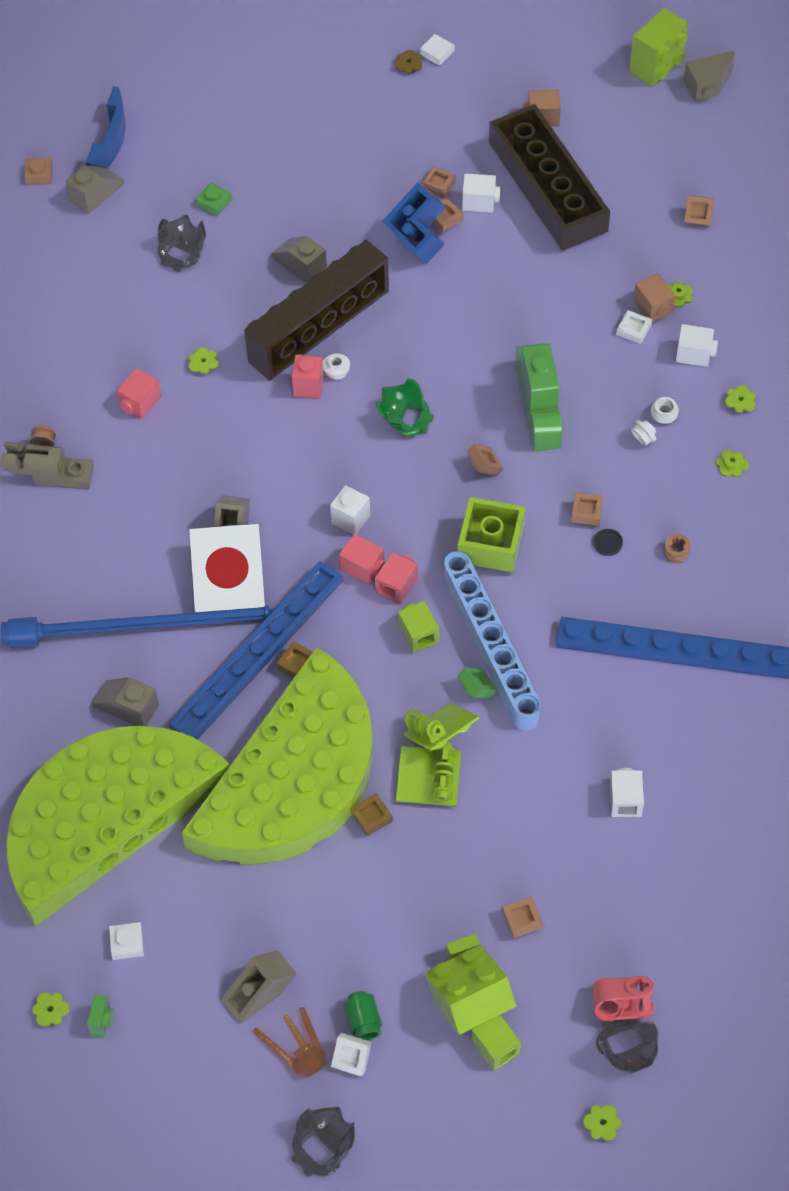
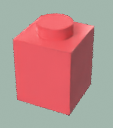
M295 355L292 373L293 396L321 399L324 380L323 357Z
M138 368L116 390L120 408L127 414H134L141 419L161 397L159 380Z
M354 534L339 554L340 570L369 585L385 563L384 549Z
M392 552L375 577L376 593L401 605L418 579V564L408 556H400Z

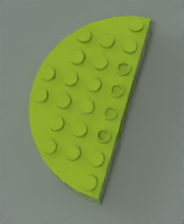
M317 647L182 831L185 849L222 862V860L240 862V865L273 863L293 858L311 850L312 846L324 838L328 839L350 818L352 815L351 807L360 803L370 778L373 761L372 725L366 701L358 685L342 665L330 655Z
M127 726L100 731L71 743L46 761L32 776L19 796L12 812L7 835L9 872L19 900L35 927L205 801L228 770L230 764L219 753L194 737L178 731L152 726Z

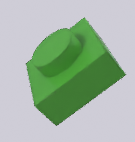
M210 182L196 197V206L218 216L232 201V193Z
M464 668L457 675L463 683L465 692L473 698H491L497 691V688L482 668Z
M94 995L87 1023L90 1035L93 1037L104 1038L106 1027L110 1028L112 1025L114 1009L110 1007L107 996Z

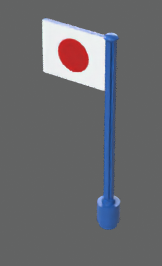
M259 524L189 529L195 604L194 613L52 624L38 622L37 617L10 618L8 622H1L2 645H10V648L39 646V640L51 636L265 620L271 614V609L268 605H265Z

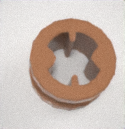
M44 425L35 426L31 430L29 443L54 447L56 431Z
M682 534L670 535L665 541L664 555L666 559L673 563L684 562L690 553L691 543L689 539ZM677 545V548L679 546L683 548L681 552H677V549L675 551L672 550V546Z

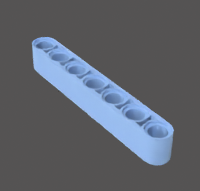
M453 551L444 560L445 583L514 725L520 730H532L539 723L541 706L539 698L469 557L461 551ZM459 568V569H462V570H460V571H454V570H452V569ZM465 591H471V592H473V593H472V594H465V593H463V592H465ZM481 614L484 615V617L479 618L475 615ZM487 638H495L496 640H495V641H488V640H486V639H487ZM501 661H504V662H507V663H509V664H507V665H499V664H497V663H498V662H501ZM515 685L519 686L520 689L514 690L509 687ZM522 710H530V711H532L533 713H531V714H523V713H521L520 711H522Z

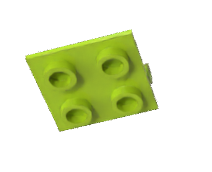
M448 703L430 716L420 713L416 709H411L404 716L409 730L403 733V737L433 751L445 746L447 740L456 734L467 731L471 724L480 718L478 715L452 703Z
M448 741L445 746L433 751L420 747L401 746L396 802L457 806L461 751L455 750L452 747V743Z

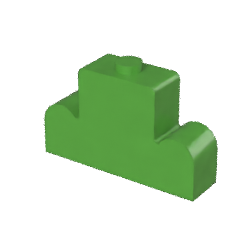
M539 343L516 346L515 364L533 451L561 449L562 421L558 410L559 382L551 345Z

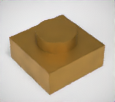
M292 641L277 662V669L295 678L313 652Z
M377 793L351 807V814L366 836L393 822V816Z

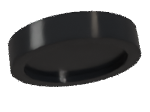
M603 529L595 535L594 546L600 554L612 556L619 553L622 549L623 538L618 531Z

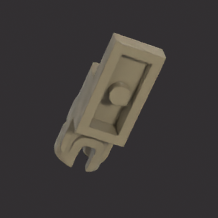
M5 442L4 447L7 449V453H2L1 458L4 471H9L13 474L32 475L34 485L79 489L90 488L94 469L93 460L65 458L62 447L40 446L30 443L24 446L21 442Z

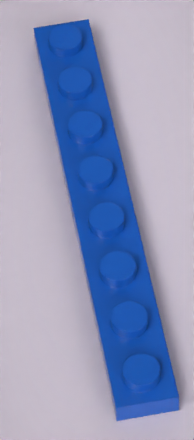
M319 561L170 721V729L198 740L343 582L342 575Z
M561 616L557 640L558 648L789 679V647Z

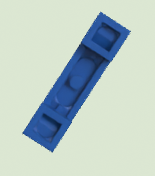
M113 86L107 102L109 121L111 123L103 144L92 143L86 160V166L106 167L108 169L122 147L126 131V118L122 95L118 86Z

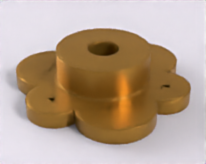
M406 50L404 54L396 56V69L404 70L405 73L422 69V56L416 54L413 50Z

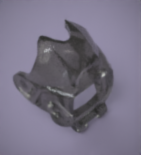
M187 214L171 222H168L166 219L160 221L158 226V255L162 259V266L171 267L179 273L182 268H190L197 264L206 238L203 221L198 226H194ZM172 247H176L190 253V255L183 261L167 253Z
M622 1019L602 1023L603 1030L597 1036L596 1047L599 1053L604 1055L615 1068L633 1074L653 1064L658 1052L659 1034L654 1022ZM633 1029L640 1044L622 1053L614 1054L607 1038Z
M340 1107L305 1110L296 1123V1132L292 1139V1149L295 1155L291 1157V1160L304 1170L303 1173L307 1177L313 1174L318 1176L334 1174L340 1168L341 1161L348 1155L353 1146L355 1123H347L343 1119ZM313 1135L317 1136L334 1154L322 1165H319L302 1147V1144Z

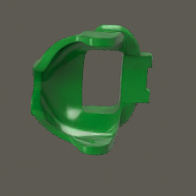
M407 378L402 385L382 387L381 403L375 401L379 414L390 423L392 428L404 436H415L419 433L426 434L428 425L434 418V415L430 413L428 404L423 399L419 384L411 378ZM408 408L421 411L414 427L405 424L402 420Z

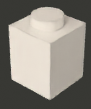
M465 174L462 211L494 213V202H500V187L496 186V175Z
M682 324L676 362L708 367L710 356L716 357L718 341L713 340L714 329Z
M345 485L330 505L331 524L352 535L357 534L370 517V497Z
M632 768L611 770L609 783L611 817H642L644 807L642 770H634Z

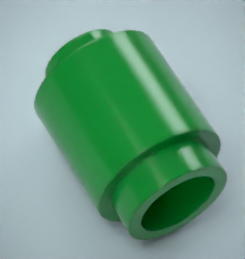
M357 991L350 994L343 1006L351 1034L366 1041L379 1037L382 1034L380 1029L382 1021L374 995L366 994V991Z

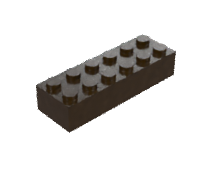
M536 104L489 122V144L561 250L608 232L609 208Z
M366 239L359 245L353 246L339 260L333 261L320 274L312 276L305 285L298 290L292 291L282 302L273 305L263 316L251 321L244 329L248 362L269 381L294 363L295 355H305L389 292L388 257Z

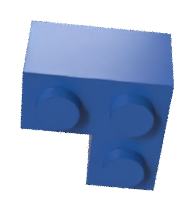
M417 182L382 222L415 256L426 263L445 245L429 226L447 207L430 190Z

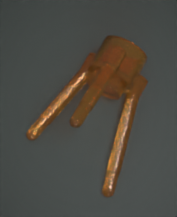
M301 1007L299 1011L311 1043L305 1042L288 1014L283 1016L289 1030L300 1046L294 1052L295 1060L260 1029L255 1028L253 1030L255 1035L292 1067L296 1075L303 1073L305 1077H310L327 1064L325 1060L327 1055L320 1046L304 1007Z

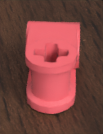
M648 977L602 978L592 985L591 992L594 1011L600 1020L646 1019L654 1013V1004L651 1001L654 983ZM637 985H640V992L637 991ZM639 1003H642V1010H639Z

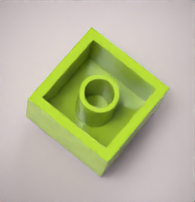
M666 8L662 9L633 35L629 72L652 87L660 79H665L669 71L676 65L679 66L685 59L688 22Z
M469 497L458 541V551L467 554L473 566L514 573L525 526L526 507Z
M482 945L468 949L463 954L446 962L439 963L434 968L424 972L435 1004L459 1035L517 1007L508 977Z

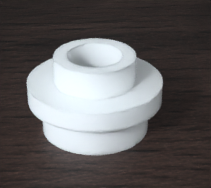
M331 354L323 361L324 372L331 379H342L350 370V361L343 354Z
M658 398L651 406V416L659 423H671L678 417L679 408L672 398Z
M636 420L634 422L631 433L641 444L647 446L649 443L656 441L654 435L656 430L648 421L644 420L641 422Z

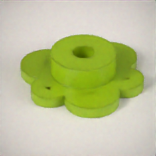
M676 281L674 285L667 284L675 294L674 307L680 308L685 303L692 301L693 288L690 285H683L680 281Z
M205 347L198 348L196 353L189 355V369L192 372L200 371L202 374H207L209 370L218 368L217 353L209 351Z
M740 385L736 390H728V396L725 399L727 407L734 408L737 413H741L744 410L752 411L755 408L754 400L756 399V394L749 392L748 387Z
M724 450L721 453V457L716 460V465L720 467L719 472L722 476L729 477L733 475L734 477H740L742 471L748 469L749 462L743 459L741 452L734 453L731 450Z
M48 992L39 994L37 997L38 1004L32 1007L33 1014L37 1016V1023L42 1027L49 1026L51 1023L59 1025L62 1022V1017L70 1011L69 1004L63 1001L62 995L58 992L52 995Z
M594 1105L591 1108V1113L584 1117L583 1125L586 1129L591 1130L590 1135L593 1139H600L602 1137L605 1141H612L615 1139L617 1129L621 1127L622 1121L616 1117L617 1110L614 1106L605 1105L601 1108L599 1105Z

